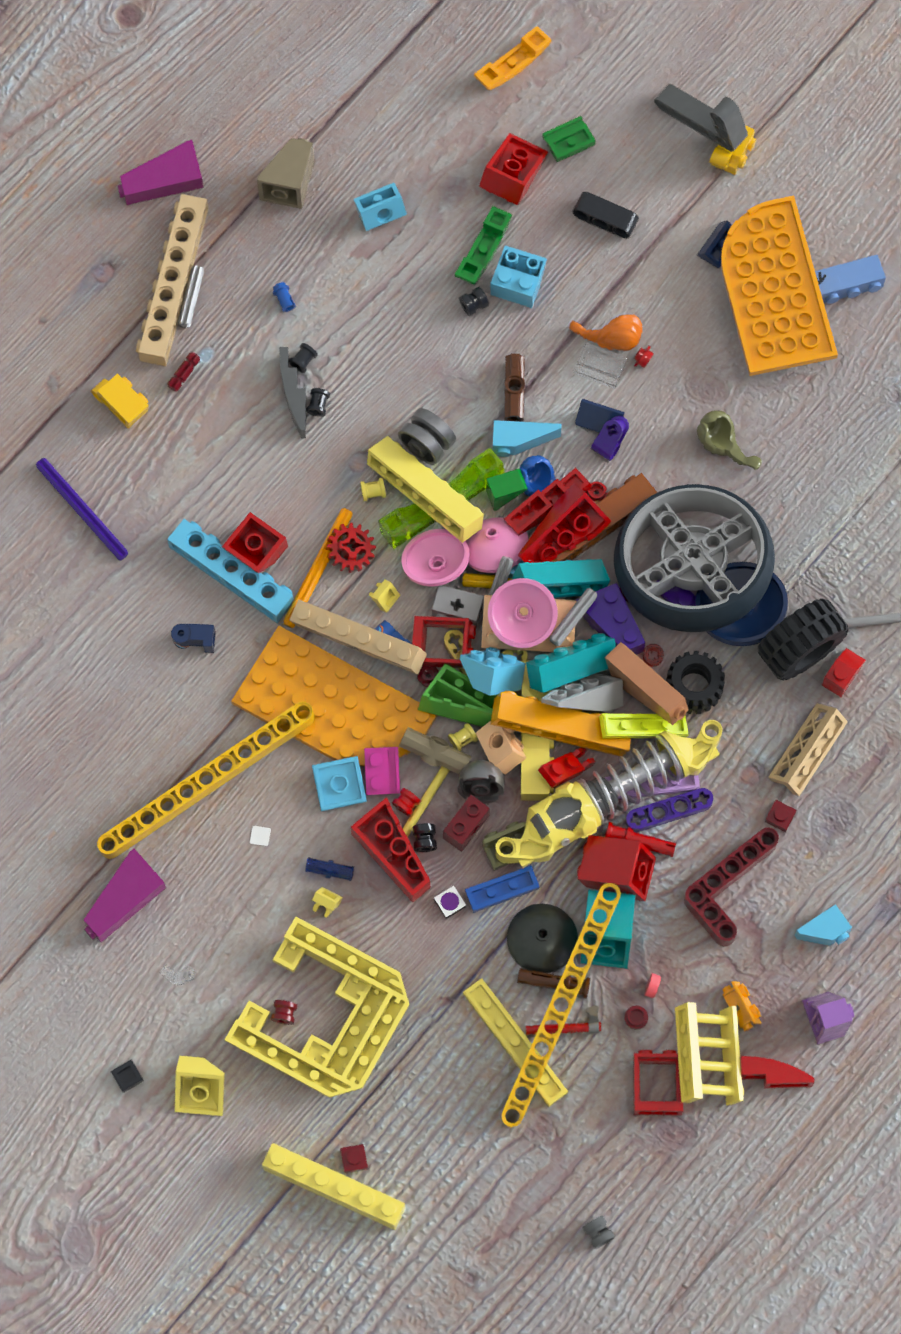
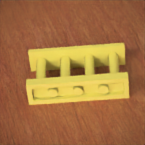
M687 1002L675 1007L681 1103H691L702 1099V1094L725 1095L726 1105L742 1102L744 1088L741 1076L738 1036L739 1019L736 1006H730L719 1011V1015L697 1013L696 1003ZM697 1023L720 1024L721 1038L699 1037ZM699 1046L722 1048L723 1062L700 1060ZM701 1070L724 1072L725 1086L702 1084Z

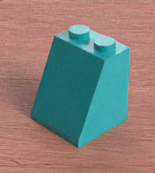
M588 889L585 922L599 890ZM603 891L602 893L607 901H613L616 898L615 892ZM620 893V899L591 965L628 968L635 895ZM601 909L594 911V921L597 923L605 922L607 918L606 912ZM588 931L584 934L583 941L587 945H594L597 941V935L592 931ZM581 953L580 963L587 964L586 955Z

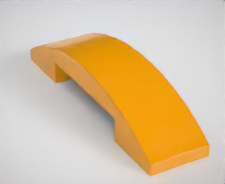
M536 26L521 38V43L493 64L491 62L487 63L474 73V77L488 90L494 89L506 83L530 65L549 46L552 40Z

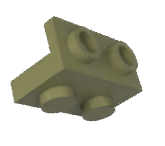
M518 821L506 826V830L499 833L493 831L482 840V848L494 871L511 864L502 863L497 859V841L503 837L521 839L524 834L525 821L521 823ZM509 846L500 848V852L505 855L513 851Z

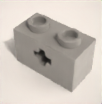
M440 585L432 607V617L469 618L473 625L477 627L484 596ZM456 606L460 607L458 611H454V609H456Z

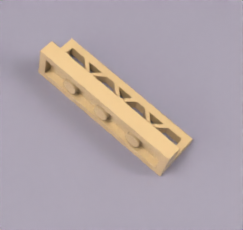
M818 703L815 705L769 775L771 781L785 785L794 795H801L848 722L837 708ZM821 712L826 713L822 719L816 721ZM813 731L811 737L804 740L806 734ZM801 749L799 755L792 758L794 752ZM789 768L784 777L779 776L783 770Z

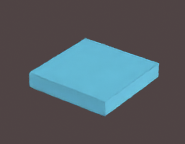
M358 756L312 765L321 811L367 802Z

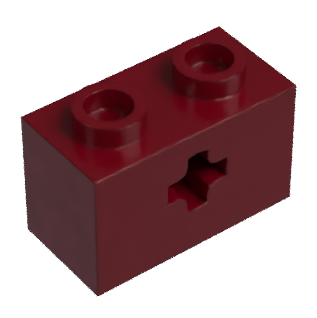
M470 795L443 830V839L462 852L490 816V808Z

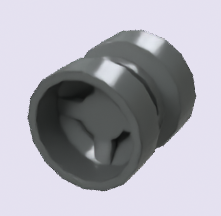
M603 1215L582 1227L585 1233L590 1235L594 1249L602 1247L615 1238L612 1230L607 1228V1221Z

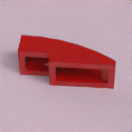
M740 1056L742 1080L764 1079V1088L812 1087L814 1084V1077L787 1063L757 1056Z

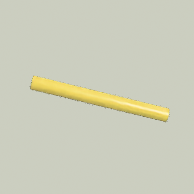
M441 766L422 796L421 803L416 806L412 815L402 829L407 837L449 773V769Z

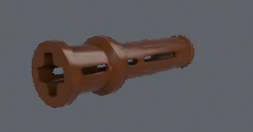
M520 968L517 983L556 989L561 976ZM569 975L564 979V986L567 989L572 990L577 987L578 981L576 977ZM589 977L584 979L578 995H582L585 999H587L591 981Z

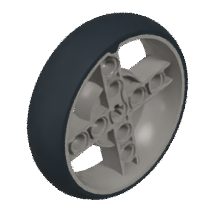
M701 484L671 487L644 500L631 512L623 523L614 549L615 575L628 602L653 623L681 632L712 631L741 619L757 605L767 591L775 564L772 537L759 513L738 495L719 487ZM703 511L721 515L729 520L712 530L699 525L685 526L676 513ZM652 526L664 541L660 552V562L635 577L631 565L632 550L642 533ZM752 539L757 550L756 569L751 579L738 591L724 574L728 565V554ZM678 568L679 570L673 571L671 569ZM677 586L685 590H703L713 603L702 606H685L664 601L658 598V596ZM718 589H723V590H725V591H723V592H718V591H716V590H718Z

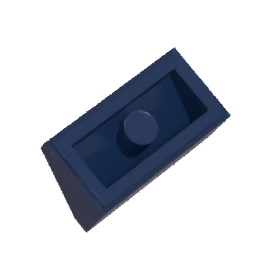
M728 220L717 225L697 254L698 257L716 268L721 267L723 244L732 226Z
M582 399L575 425L600 433L607 421L616 416L624 417L625 412Z

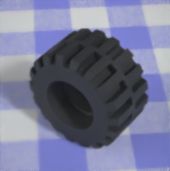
M688 651L684 653L683 657L679 655L676 657L675 662L671 663L667 673L666 682L685 697L689 709L687 711L688 714H691L692 711H696V714H701L703 709L706 712L709 711L711 706L715 707L718 704V700L723 693L725 674L722 672L723 667L720 663L716 664L717 659L715 657L708 658V653L706 652L703 655H699V651H694L693 655H690ZM692 673L699 674L707 680L709 686L703 691H690L683 685L682 678Z

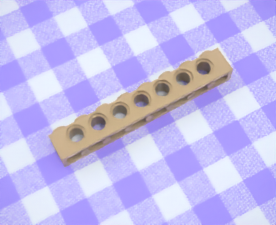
M181 194L180 201L175 203V219L170 221L168 229L170 238L169 241L165 240L164 260L159 261V278L154 280L152 288L154 293L153 300L149 299L147 305L149 315L147 320H143L141 329L143 337L142 340L138 339L136 352L139 353L140 361L167 366L189 276L195 262L209 209L208 201L205 198ZM187 218L192 219L190 222H183ZM180 238H186V239H187V240L184 241V242H179V241H178ZM177 257L182 258L178 262L172 261L174 258ZM170 277L177 278L175 281H167ZM164 297H171L169 301H162ZM158 317H166L163 321L156 320ZM155 336L160 337L158 341L151 340Z

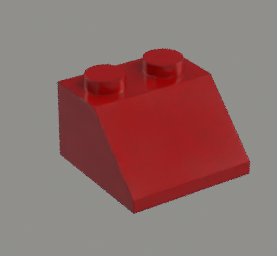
M249 512L222 548L259 574L275 564L287 549L288 543L285 536Z

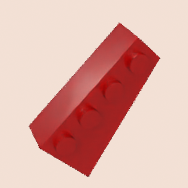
M387 797L384 798L351 826V835L413 903L431 888L430 879L417 854L414 852Z

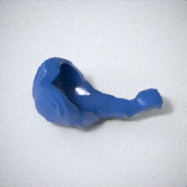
M543 456L528 457L520 465L519 469L528 488L524 491V494L529 497L537 490L543 491L556 480L550 461Z

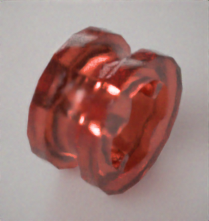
M657 644L647 645L643 651V661L650 667H656L662 663L663 649ZM653 651H656L658 659L655 657L654 660L649 659L650 654L648 652L653 653Z

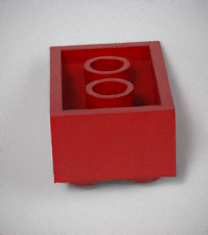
M509 133L486 165L479 187L510 203L519 205L549 151Z

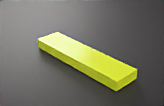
M601 714L599 716L602 738H655L656 735L663 731L685 738L689 736L686 716L678 720L674 725H671L657 714Z

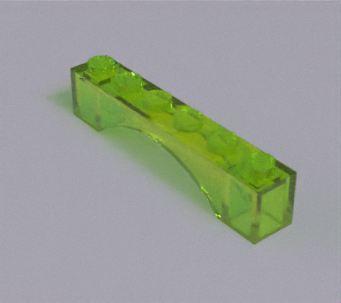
M489 448L473 458L448 484L468 501L486 489L487 478L505 473L503 462ZM416 504L396 508L378 520L381 534L393 549L436 522Z

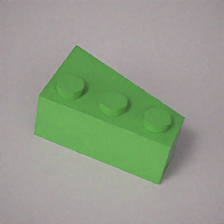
M444 664L422 694L418 710L483 727L491 721L494 698L499 694L490 696L473 689L468 676Z

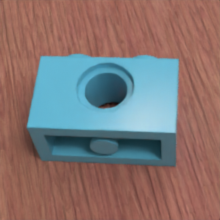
M395 183L354 198L359 217L366 231L407 215L402 197Z

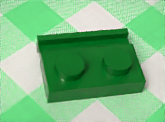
M582 116L542 133V138L546 141L547 147L557 163L596 145V140L586 123H584Z

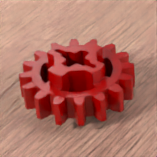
M352 522L349 523L348 528L341 524L339 530L334 529L332 531L333 536H329L327 539L331 543L326 546V550L331 551L327 557L328 559L334 558L333 566L341 565L340 571L347 567L349 573H352L356 567L358 572L363 569L362 564L367 567L370 564L368 559L372 560L375 556L371 553L376 549L375 545H371L374 537L368 538L369 530L361 531V524L357 528H354ZM346 534L344 541L337 542L341 536ZM348 544H351V547L355 548L353 552L351 551L350 547H347ZM365 553L363 558L356 561L357 555Z

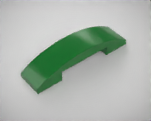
M492 206L483 222L482 230L467 257L463 258L455 273V277L473 285L478 282L503 239L512 218L511 213Z

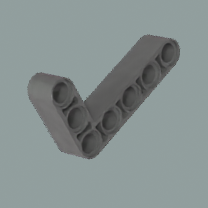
M668 84L654 99L656 106L660 110L730 152H733L748 136L740 109L729 97H724L713 109L676 86Z

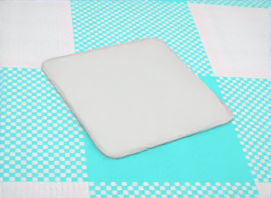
M253 826L250 843L268 846L271 829Z

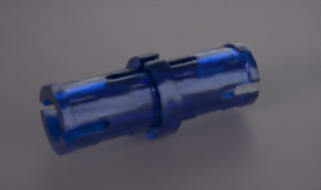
M308 857L305 872L325 875V878L328 879L335 877L351 881L354 866L334 863V860L327 862Z

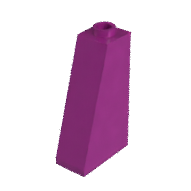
M188 140L121 175V185H117L120 198L125 197L126 205L204 188L193 140Z
M134 848L126 856L84 918V923L87 926L84 930L92 940L97 938L100 942H103L166 889L164 881Z

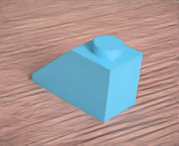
M835 904L797 929L794 936L798 940L828 946L837 942L839 945L850 937L848 934L852 926Z

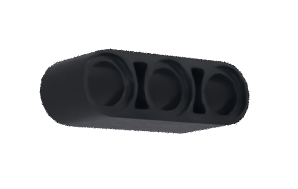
M589 192L581 193L572 211L573 215L578 219L625 239L631 236L639 220L638 215L633 211Z

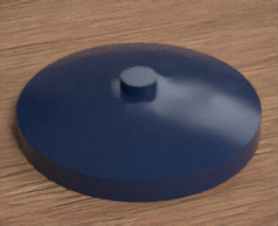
M751 562L728 563L724 574L739 591L751 579L757 564ZM773 573L767 591L750 612L728 626L706 632L714 639L732 646H751L761 643L766 634L786 618L788 597L782 581ZM718 589V590H716V591H718V592H723V591H725V590H723V589ZM697 590L696 606L713 603L703 590Z

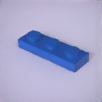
M528 866L467 888L465 893L471 909L475 913L538 890L540 886L532 866Z

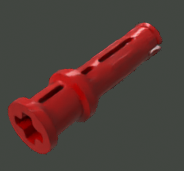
M612 822L608 823L605 837L640 841L649 851L673 857L676 847L675 842L633 832L634 829L631 827L626 829L615 826Z

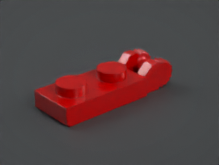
M581 747L573 753L569 752L542 765L538 771L551 788H554L581 775L585 770L592 767L596 761L594 758H590L581 764L578 758H581L587 752L586 748Z

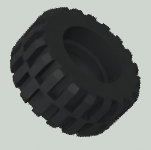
M820 598L797 609L781 623H778L772 631H769L758 645V654L777 679L789 680L805 672L808 668L813 667L817 662L825 658L827 654L832 652L847 636L848 625L829 600Z

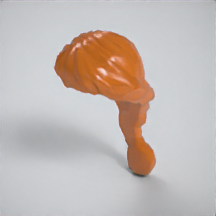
M626 314L614 318L599 330H586L576 321H571L569 329L584 339L597 343L601 348L629 351L640 342L642 323L637 316Z

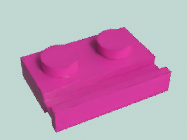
M398 747L364 748L366 795L400 794Z

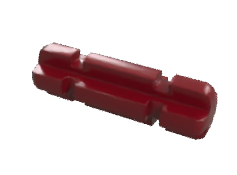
M190 352L187 355V360L182 362L174 373L175 376L171 377L168 381V387L171 390L177 392L182 386L181 383H184L194 370L193 367L199 363L200 356L195 352Z

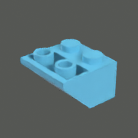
M505 245L490 283V295L532 308L540 288L547 258Z
M491 647L486 648L484 651L472 650L470 653L460 655V661L473 689L490 696L500 694L503 691L522 689L526 663L517 660L516 656L504 655L500 653L499 649Z

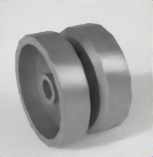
M424 408L417 409L411 416V423H406L398 432V437L404 446L420 460L431 465L437 464L444 456L443 450H448L456 441V436L448 424L436 414Z

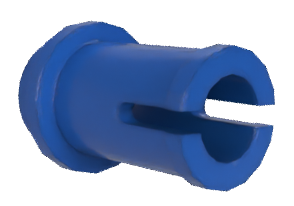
M285 282L278 283L273 287V295L277 296L282 311L289 312L296 305L288 291L290 288Z

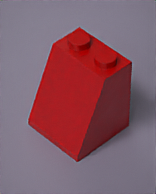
M588 835L587 843L583 846L582 863L577 869V879L585 887L600 890L607 883L615 884L620 889V893L635 895V900L645 902L656 857L640 841ZM611 887L605 888L603 890L606 892L616 893V891Z

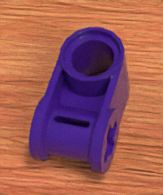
M616 416L607 421L594 440L591 450L611 461L617 454L629 430L627 419L623 416Z

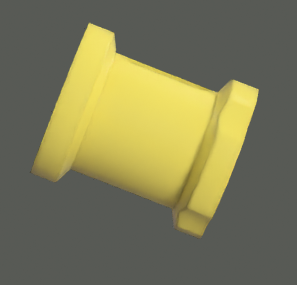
M383 478L369 483L360 482L363 501L379 496L386 498Z
M468 723L464 725L463 729L448 735V739L454 749L459 751L472 741H478L476 733Z

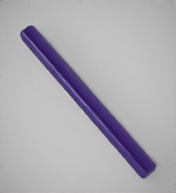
M46 458L40 459L36 463L37 469L114 556L120 561L126 558L128 555L127 549Z

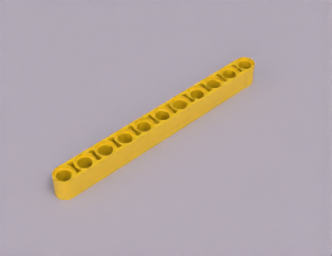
M305 701L296 703L104 833L97 841V847L101 854L108 859L116 858L305 730L315 719L312 706ZM302 710L310 712L309 716L305 719L297 717L298 713ZM283 723L290 725L289 730L286 732L278 730L279 726ZM264 736L271 738L267 745L259 743V740ZM248 749L252 751L248 758L240 757L242 750ZM229 762L232 764L229 771L220 770L223 763ZM209 775L213 777L210 784L204 785L201 783L204 776ZM185 789H192L193 794L190 797L184 798L181 796ZM166 802L174 803L173 808L169 811L162 810V806ZM147 815L154 816L151 824H143V818ZM126 829H134V834L131 837H123ZM112 841L115 843L112 850H104V845L107 842Z
M607 883L600 888L507 1099L501 1117L504 1124L509 1127L518 1126L524 1118L620 899V889L615 884ZM611 887L616 891V898L613 901L604 899L602 893L605 888ZM598 909L605 911L607 915L605 922H595L593 919L594 911ZM592 931L597 935V941L594 945H587L583 941V936L586 932ZM579 953L586 955L588 960L587 964L581 968L577 967L573 961L575 955ZM569 975L576 977L578 981L577 987L572 990L564 986V979ZM561 997L565 998L568 1002V1008L563 1012L557 1011L554 1008L555 1000ZM548 1020H555L558 1023L557 1032L553 1034L547 1033L544 1029L545 1023ZM539 1042H545L549 1047L548 1053L544 1056H539L535 1052V1045ZM530 1064L536 1065L539 1069V1074L535 1078H529L525 1074V1068ZM523 1086L528 1089L529 1096L527 1099L519 1100L515 1096V1091L518 1087ZM509 1109L518 1111L519 1119L516 1122L512 1123L506 1119L505 1114Z

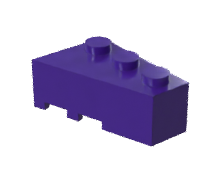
M617 583L596 591V600L582 616L589 623L588 625L598 633L614 638L616 646L622 642L636 655L644 652L645 640Z

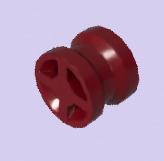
M275 1000L273 1005L275 1012L271 1015V1021L293 1025L295 1021L293 1014L297 1010V1004L285 1000Z

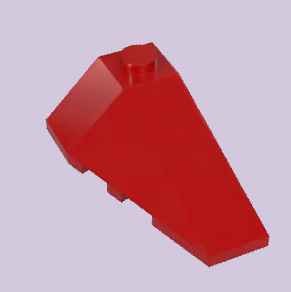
M574 483L556 501L518 553V556L524 563L552 561L566 550L571 551L577 548V544L595 538L612 521L586 492Z

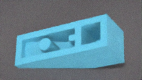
M494 420L492 454H497L500 457L517 455L561 437L562 424Z

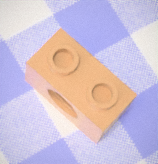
M490 721L478 730L476 735L489 762L493 763L494 766L498 767L506 775L526 759L523 752L524 746L516 738L515 730L490 725Z

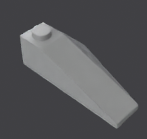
M595 673L560 686V689L552 690L541 698V703L562 708L611 713L614 712V709L623 706V679Z

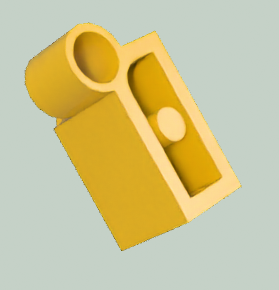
M745 126L748 136L733 152L720 145L715 147L709 163L735 175L739 168L743 169L747 160L745 155L748 150L752 151L755 145V129Z
M117 373L109 381L104 378L91 390V393L129 429L148 411V400L142 393L139 392L137 394L131 388L133 385L126 377L123 376L121 378Z

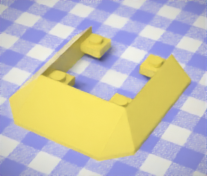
M295 917L284 936V941L273 958V962L294 973L304 954L345 975L335 995L355 1005L333 1046L311 1034L300 1054L260 1032L270 1012L248 1001L239 1019H236L225 1041L329 1098L362 1089L409 1007L401 974L386 964Z

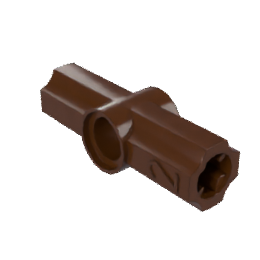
M511 353L505 356L504 421H524L525 356ZM511 386H517L520 389L517 391H512L509 388Z

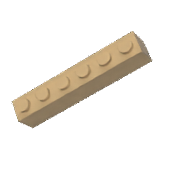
M299 599L289 619L297 627L417 675L427 655L418 646Z

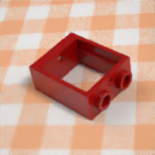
M414 616L412 645L420 647L424 652L426 650L427 627L464 629L462 654H467L474 650L471 648V642L476 636V626L473 625L469 618ZM425 658L422 666L443 667L444 664H447L452 668H464L460 659Z
M639 1050L638 1053H634L633 1115L682 1116L683 1103H681L677 1051L664 1050L662 1053H653L652 1050ZM640 1064L675 1065V1101H640Z

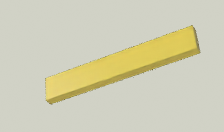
M481 978L463 991V995L521 1070L532 1043ZM535 1049L536 1054L541 1056L539 1052ZM530 1064L525 1068V1074L529 1078H535L539 1074V1069L536 1065ZM547 1064L536 1091L547 1106L550 1107L565 1096L568 1091Z

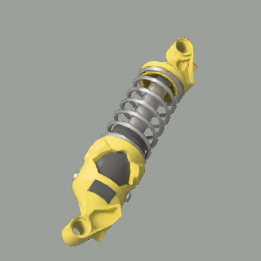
M715 720L706 721L696 739L680 737L663 731L655 737L659 753H657L651 742L646 741L645 745L651 757L644 761L639 751L633 748L632 753L638 765L631 768L626 759L620 756L619 761L625 772L618 776L613 767L607 763L606 769L612 778L610 781L600 777L598 772L593 771L594 779L591 781H585L580 778V780L573 783L568 781L557 787L554 794L528 808L524 834L521 839L503 837L497 841V859L502 863H519L522 868L533 862L549 861L557 850L578 838L585 839L588 835L596 833L597 827L604 824V818H614L615 809L622 812L627 811V799L634 804H639L641 801L640 791L644 795L652 797L654 785L661 789L667 787V777L678 782L687 776H697L709 761L720 755L716 747L722 735L721 724ZM712 729L717 733V735L715 737H709L706 735L705 731ZM669 768V770H671V773H672L675 777H673L670 773H668L666 769ZM661 773L663 785L654 780V776ZM648 780L650 792H647L640 784ZM635 788L637 800L633 799L626 792ZM622 796L623 808L618 804L617 797ZM509 846L513 851L505 855L500 852V848Z

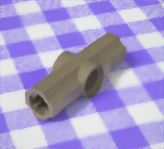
M409 727L399 747L421 756V759L427 764L435 767L442 766L457 774H460L464 766L471 759L470 755L450 747L449 743L442 738L436 736L429 737Z

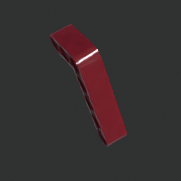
M768 827L760 830L686 890L684 897L685 906L720 946L727 947L732 945L737 934V927L716 903L714 898L776 849L779 835L773 828ZM763 837H770L773 840V844L766 845L761 839ZM745 851H752L755 854V858L747 859L743 853ZM727 865H734L737 868V872L729 873L725 867ZM715 879L719 882V886L716 888L710 887L707 881ZM696 893L700 895L701 900L694 902L690 900L689 895ZM712 911L716 914V919L709 920L704 916V913ZM727 929L731 932L732 936L724 938L720 935L719 931Z

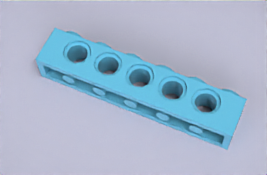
M183 519L167 539L169 548L277 624L294 601L293 592L287 586H279L274 582V578L266 572H263V574L256 573L224 550L217 537L212 534H205L202 528L194 521L188 522ZM193 541L201 542V545L198 547H192L190 544ZM213 553L220 555L215 560H211L208 557ZM230 566H235L238 568L235 572L232 573L226 571L227 568ZM248 579L256 581L253 585L245 584V581ZM265 592L274 593L271 598L263 597Z

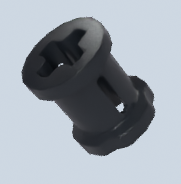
M302 343L295 357L289 359V363L292 367H297V371L305 373L307 365L318 354L311 346Z
M312 388L310 391L312 397L306 412L312 416L324 417L326 415L325 405L327 399L330 398V393L321 388Z

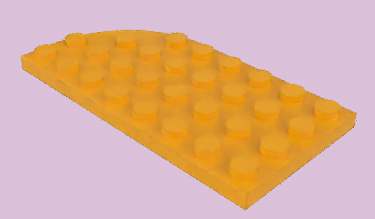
M794 195L766 201L748 209L747 213L733 223L727 233L722 248L721 269L749 376L836 359L838 356Z
M281 626L277 627L231 700L233 705L266 723L298 702L305 701L309 703L314 711V722L293 738L332 760L358 756L360 766H365L364 748L398 747L399 758L408 755L410 751L399 747L407 728H412L426 735L438 716L418 710L420 702ZM302 710L298 713L297 717L305 719L309 716L310 712ZM283 723L279 726L278 730L286 732L289 730L290 725Z

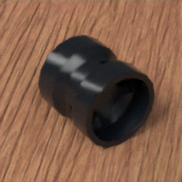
M481 287L473 289L470 294H464L459 297L460 304L468 316L475 314L479 308L484 309L489 306L488 299Z
M423 823L412 827L413 835L416 838L414 851L431 852L437 849V841L434 839L436 833L434 824Z

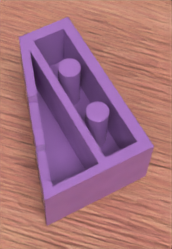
M826 992L802 1000L817 1044L845 1036L853 1021L852 1018L855 1016L851 1004H847L844 997Z

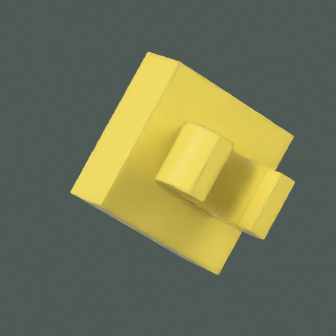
M384 579L382 583L376 584L377 590L374 593L370 592L369 596L380 610L387 613L401 595L390 581Z
M321 887L315 892L312 901L316 902L313 906V911L316 912L320 906H324L326 908L324 917H328L340 905L343 897Z

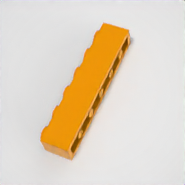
M503 691L494 698L490 725L616 756H623L630 751L631 738H602L600 713L589 714L582 712V709L556 707L541 703L536 697L517 696L512 691Z

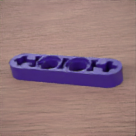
M699 788L633 809L627 814L626 826L627 828L631 827L634 829L633 832H641L704 812L712 806L713 794L706 788ZM699 795H703L704 798L708 797L705 805L702 802L694 803V809H691L689 798H692V802L699 799ZM678 801H683L686 803L687 809L684 812H677L674 804ZM655 808H661L664 810L665 816L662 819H655L652 816V811ZM646 811L648 812L650 823H647V818L641 820L638 826L636 823H631L633 816L640 819L645 817Z

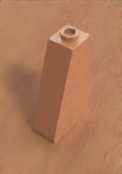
M622 642L605 657L611 677L623 679V690L668 723L674 725L686 715L689 709L685 697Z

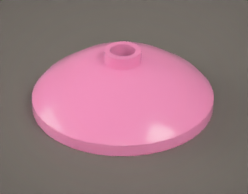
M503 517L483 520L482 529L466 540L470 552L468 565L480 572L496 573L501 558L506 556L513 559V568L522 561L518 553L529 540L527 532L518 536L505 522Z
M433 529L417 535L407 544L402 554V567L406 576L416 584L440 586L455 580L463 573L468 565L470 552L466 541L462 543L446 529Z
M528 578L513 579L501 585L492 595L488 606V620L494 634L502 642L517 648L533 647L546 640L554 630L558 617L557 604L552 593L540 582ZM520 608H527L528 614L522 615L520 613Z

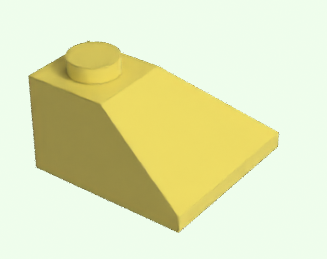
M179 1056L175 1080V1112L223 1116L225 1073L205 1058Z

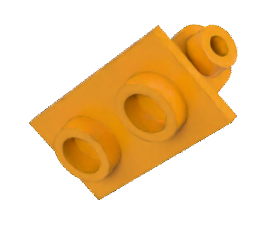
M732 981L733 988L731 985H728L722 989L724 992L722 996L728 1006H739L740 1008L737 1011L740 1028L748 1031L753 1028L751 1023L762 1024L759 1019L761 1013L755 1004H751L748 996H750L749 991L743 983L740 984V982Z

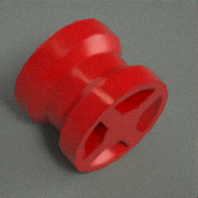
M402 788L400 796L392 801V804L399 811L409 817L413 813V808L421 803V800L406 788Z

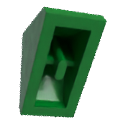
M520 469L487 478L486 492L494 511H497L528 489Z

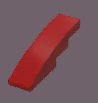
M574 468L560 481L556 479L543 491L537 490L508 514L504 520L519 536L540 524L556 501L574 483L584 492L591 487V484L577 468Z

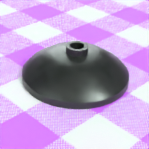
M534 904L522 909L514 916L507 931V946L515 962L524 969L543 973H552L567 965L578 940L577 929L571 917L562 909L550 904ZM541 931H545L547 933V936L545 938L539 937L538 933Z

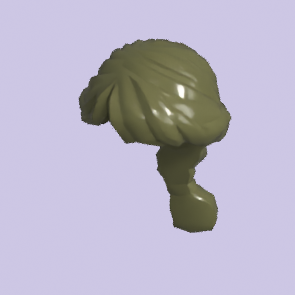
M714 410L704 415L697 427L698 439L704 445V449L719 456H729L733 459V462H737L739 465L749 466L754 470L760 468L762 464L761 458L757 456L745 457L737 445L734 424L728 414L724 411Z

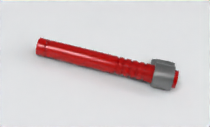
M599 1006L586 1008V1013L590 1015L588 1023L564 1024L561 1033L589 1032V1034H597L601 1032V1022L598 1020ZM558 1024L544 1025V1029L547 1033L553 1034L557 1032ZM526 1025V1035H536L540 1025Z

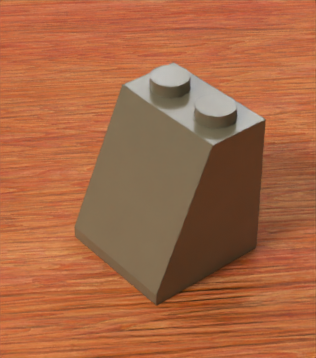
M291 138L257 178L259 200L302 209L314 166L313 142H309L304 138Z

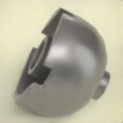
M480 759L470 762L464 766L459 774L458 793L464 799H466V796L472 795L482 803L495 802L498 800L499 795L504 794L503 773L498 767L487 760Z

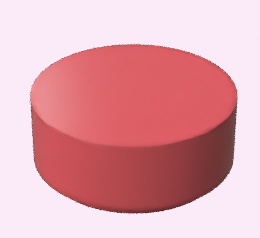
M654 973L650 975L644 996L655 997L661 980L659 975Z

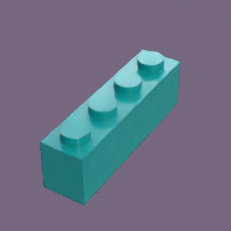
M602 559L519 563L512 577V580L528 578L538 581L548 588L554 598L582 596L586 589L590 588L596 592L607 587L610 582Z
M603 633L592 635L588 640L575 641L569 647L556 648L550 654L536 655L533 660L526 662L530 688L544 693L608 669L605 657L616 647L615 639L605 636Z

